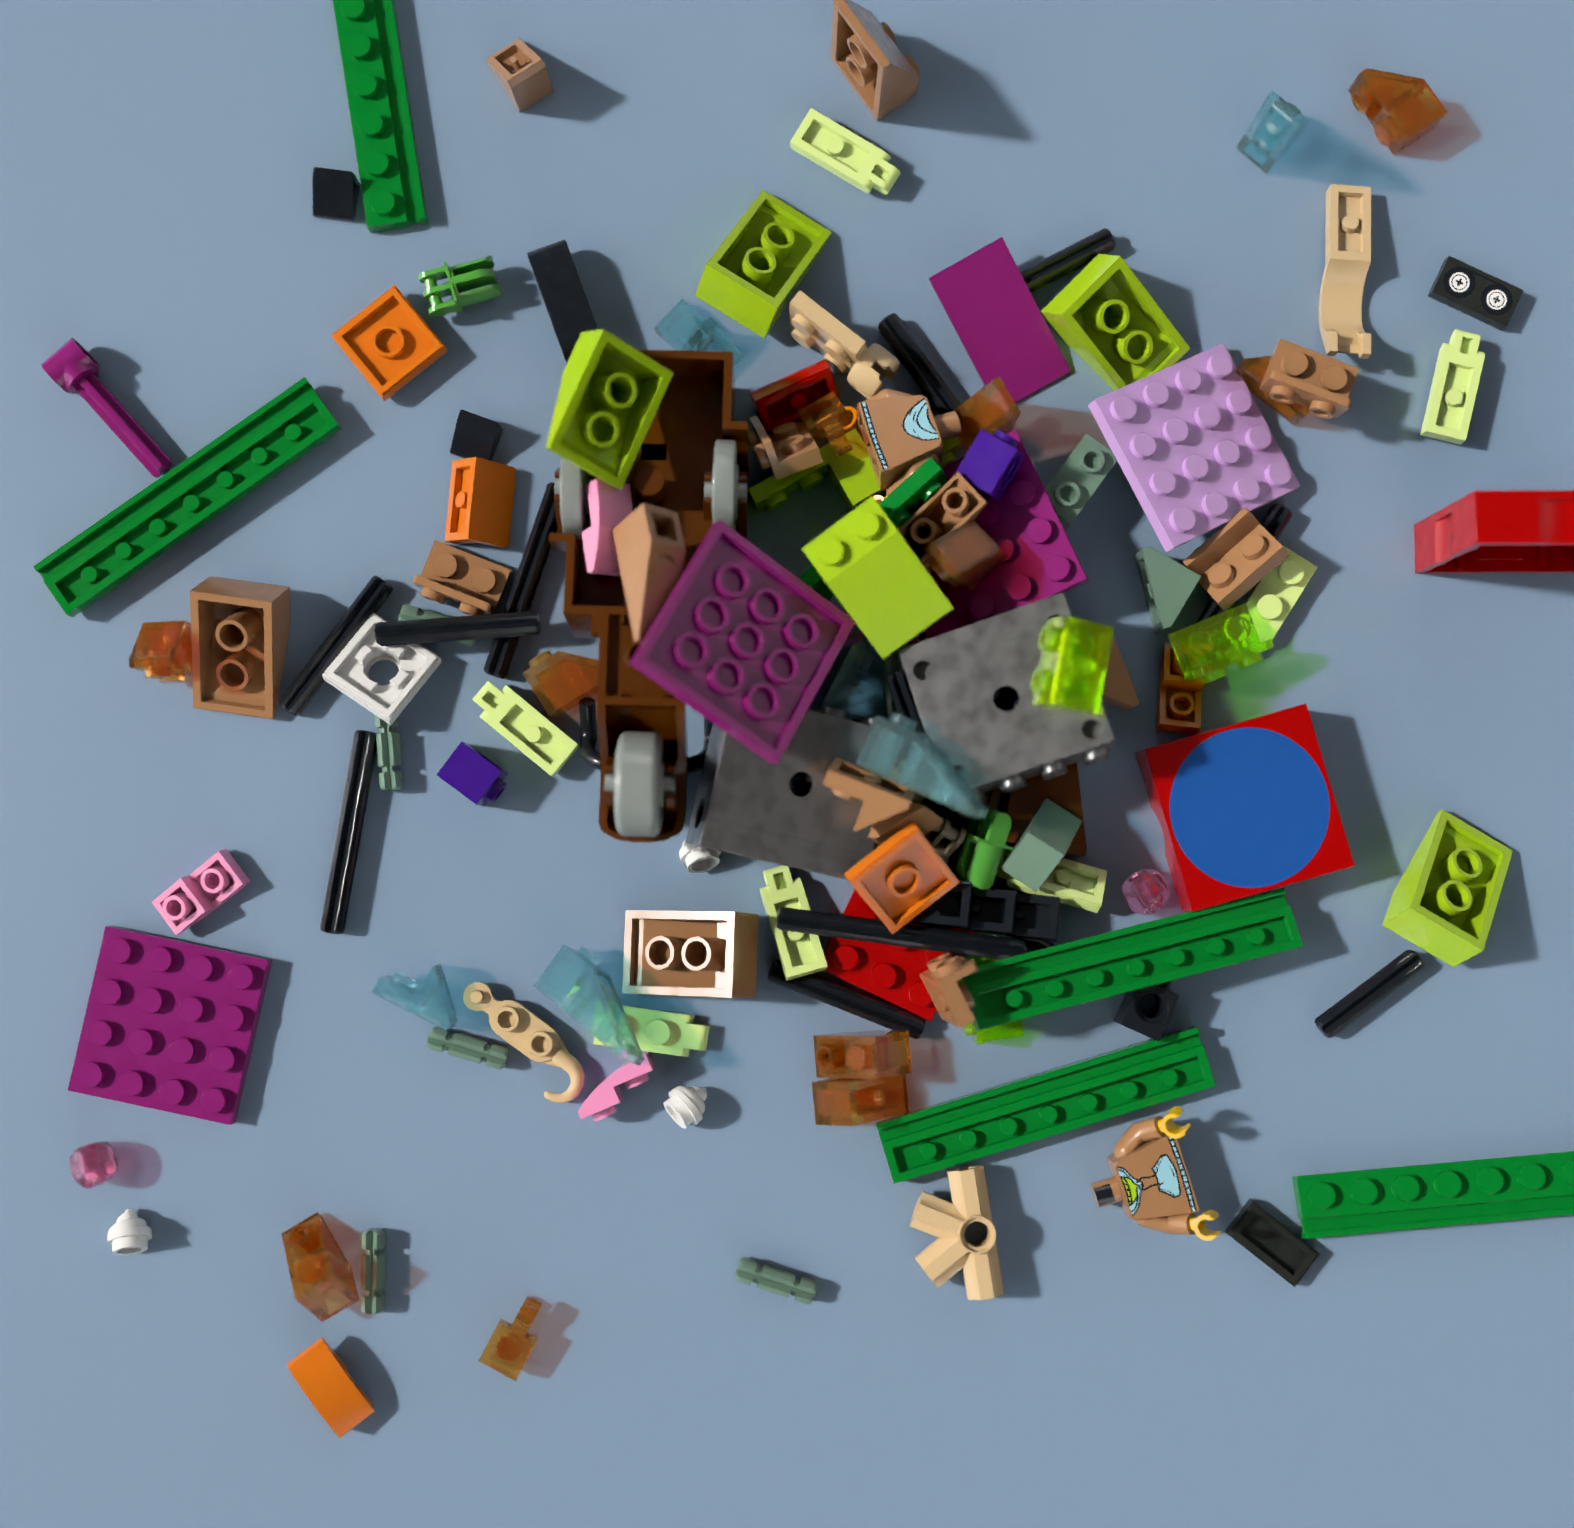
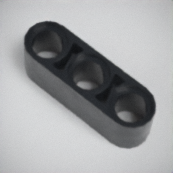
M564 239L528 252L527 256L567 363L581 332L598 330L568 245Z

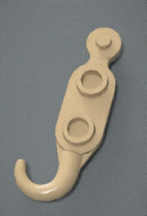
M474 982L465 988L463 992L464 1004L473 1011L486 1012L491 1029L499 1037L529 1059L560 1067L569 1074L571 1081L569 1088L562 1093L545 1091L544 1097L553 1103H566L572 1101L580 1094L585 1078L582 1065L569 1053L558 1032L552 1026L515 1000L499 1001L495 999L492 989L484 982Z

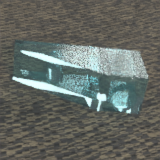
M1272 91L1260 107L1236 149L1267 174L1298 139L1309 122L1297 106L1286 102Z
M893 712L891 718L875 717L857 760V765L970 817L985 818L988 812L987 807L929 735L915 729L917 721Z
M563 945L533 986L622 1060L640 1066L645 1058L611 977L598 967L602 960L583 946L577 951Z

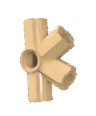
M969 1165L947 1170L952 1202L922 1191L913 1210L909 1224L910 1227L938 1237L917 1254L915 1259L938 1288L959 1270L963 1269L968 1300H986L1004 1295L996 1246V1230L992 1221L984 1166ZM975 1221L984 1223L986 1234L983 1239L978 1242H970L965 1239L964 1232L970 1223Z

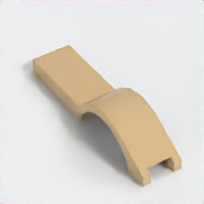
M1330 184L1326 191L1325 269L1320 289L1318 315L1319 329L1327 356H1335L1337 353L1359 354V358L1368 359L1371 355V333H1366L1362 324L1363 289L1371 264V187Z

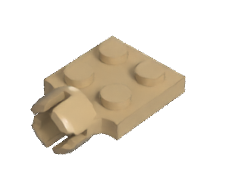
M801 290L790 301L789 328L792 330L791 336L804 348L810 349L813 346L823 354V360L825 359L830 368L836 373L842 374L846 372L848 374V383L866 398L874 396L880 392L883 380H892L900 362L881 345L873 343L867 347L866 341Z

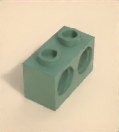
M1087 433L1045 488L1065 531L1117 462L1111 450Z

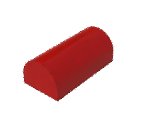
M825 359L749 392L753 407L766 432L772 431L780 424L792 422L841 400L831 368Z

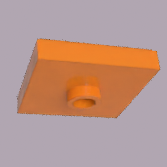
M395 285L331 335L384 401L388 400L448 352L445 345Z
M913 821L844 873L851 885L892 934L960 883Z

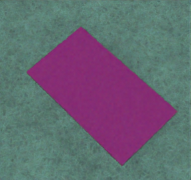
M1002 237L928 278L998 412L1071 371Z

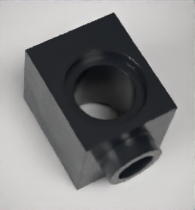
M1171 982L1128 992L1122 1000L1114 1021L1160 1042L1180 995L1169 991ZM1152 993L1156 997L1157 1007L1152 1014L1143 1016L1139 1011V1001L1143 995Z

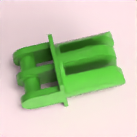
M490 255L451 267L445 261L443 262L444 266L422 272L418 276L419 281L424 283L426 287L423 295L424 299L430 301L431 307L428 309V313L431 317H439L457 311L463 314V307L503 296L501 287L496 285L498 282L493 271L494 261ZM448 278L449 283L438 286L437 281ZM453 295L454 300L442 302V297Z
M985 805L977 806L974 809L953 871L958 879L970 882L981 890L989 889L993 886L1004 848L1013 851V847L1006 845L1012 824L1008 814L990 809Z

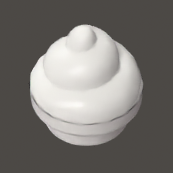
M685 838L679 851L681 863L687 866L689 872L703 873L715 868L719 864L721 851L685 843Z
M677 1086L669 1092V1099L663 1104L670 1117L680 1127L686 1129L690 1124L697 1125L702 1120V1114L705 1112L704 1101L707 1099V1091L704 1087Z
M127 1209L109 1229L107 1243L112 1245V1253L116 1255L144 1252L148 1250V1241L152 1239L151 1227L147 1226V1222L137 1216L134 1210Z

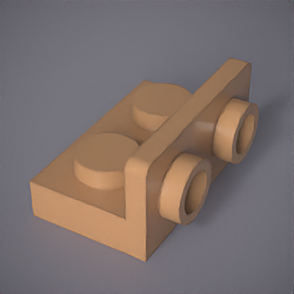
M1280 339L1276 343L1259 389L1270 393V398L1284 404L1295 402L1308 407V411L1319 418H1338L1350 407L1352 400L1348 397L1359 368Z
M757 415L749 418L753 431L749 432V442L755 457L757 456L762 470L770 468L776 481L823 463L819 447L802 421L799 423L786 422L780 424L773 429V433L767 434Z
M1243 508L1206 542L1196 548L1183 561L1182 565L1201 576L1198 584L1226 611L1287 558L1289 553L1257 521L1247 508Z
M435 540L421 575L415 574L412 582L422 589L420 596L442 605L446 598L460 604L458 611L469 616L483 615L484 613L497 614L514 572L511 569Z
M945 953L927 963L929 969L919 975L941 1019L958 1028L974 1022L975 1018L970 1010L975 1006L974 1000L967 987L963 983L958 985L956 981L978 970L975 961L957 955L951 957L950 953Z

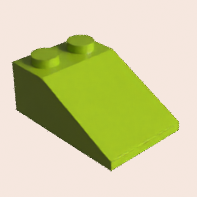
M762 190L706 263L695 296L765 339L786 309L832 232Z
M1098 254L1041 311L1064 342L1114 391L1174 365L1191 349L1121 256Z
M605 329L581 332L563 371L546 449L612 487L622 490L674 373Z
M873 496L801 548L883 660L954 609Z
M1440 810L1393 891L1382 926L1452 967L1484 951L1513 850L1447 811Z

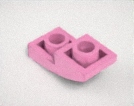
M595 479L586 485L592 526L581 532L587 571L591 574L621 577L612 529L633 512L630 484H624L622 490H618L600 479Z
M224 849L215 853L189 876L177 880L153 900L152 904L174 934L179 935L217 909L251 881L230 852Z
M645 1052L628 1061L602 1081L578 1110L580 1119L592 1115L593 1120L598 1121L616 1113L615 1105L624 1098L619 1084L624 1083L626 1089H629L649 1080L647 1072L652 1071L655 1067L650 1052Z

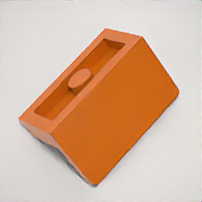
M479 457L452 461L444 542L457 545L481 543L498 548L509 546L516 469L514 467Z

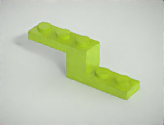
M854 428L819 448L823 463L777 481L774 475L748 489L749 500L756 512L765 507L767 511H772L789 500L787 494L800 487L803 491L815 487L825 479L822 474L828 472L849 510L853 511L870 497L885 495L886 490L880 491L865 443L857 429ZM957 436L942 440L943 454L942 463L939 465L940 468L956 460L954 454L958 452L961 444Z

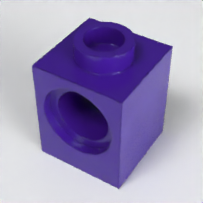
M981 429L955 474L959 472L973 488L999 502L1025 457L1016 449L1019 442L998 429L994 435Z
M461 741L436 775L476 805L484 806L487 801L493 804L507 786L503 780L508 773L471 745Z

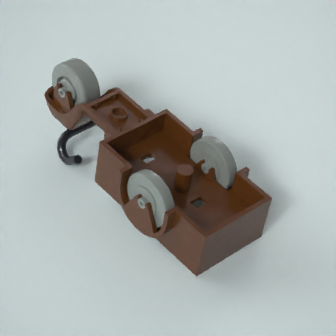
M638 350L674 374L624 484H630L633 511L644 502L678 512L686 548L684 573L711 526L719 519L747 539L749 497L748 421H735L736 388L733 352ZM644 446H666V460H641L642 448ZM561 457V465L555 471L554 505L558 533H549V542L554 552H566L563 614L574 637L599 638L597 704L595 705V700L591 697H584L579 700L580 755L589 766L601 771L598 823L600 829L605 834L617 840L628 842L665 841L678 835L683 830L686 819L688 773L702 770L713 723L704 717L703 750L696 755L688 757L686 703L629 664L640 644L634 643L622 577L591 574L587 571L581 533L592 526L586 485L598 478ZM597 731L599 741V752L596 750Z

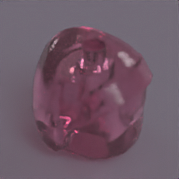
M1141 869L1134 872L1121 886L1122 893L1130 909L1141 915H1150L1159 911L1165 905L1170 895L1165 878L1154 869Z
M107 1141L81 1146L75 1149L69 1157V1169L72 1177L83 1188L88 1189L104 1184L117 1172L118 1160L114 1156L112 1145Z

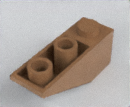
M957 472L898 529V532L930 574L987 505V502Z
M644 502L612 529L634 643L637 644L642 643L681 578L686 551L678 512Z

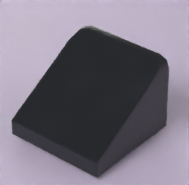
M314 167L312 176L313 216L354 222L360 182L355 174L350 171Z
M461 409L457 418L450 453L464 459L479 457L492 461L503 429L495 421Z

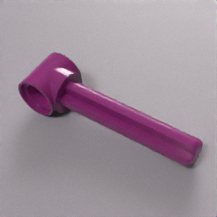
M71 338L41 364L44 371L65 392L71 394L79 393L153 477L158 478L170 471L173 465L172 460L97 378L99 375V364L74 338Z

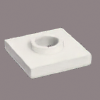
M373 612L325 670L322 677L327 683L389 725H392L441 664V658L421 644L380 646L377 644L375 625L378 622L387 621ZM389 660L398 667L399 671L390 680V684L378 685V682L369 679V670L375 662Z

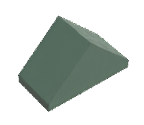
M1149 546L1142 548L1134 556L1154 632L1157 634L1164 632L1173 625L1201 576Z
M1046 798L1000 869L1037 892L1064 857L1082 820Z

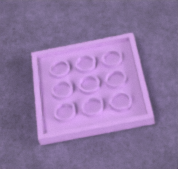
M1224 343L1096 398L1088 405L1166 553L1225 525L1243 508H1247L1250 512L1300 487L1297 478Z

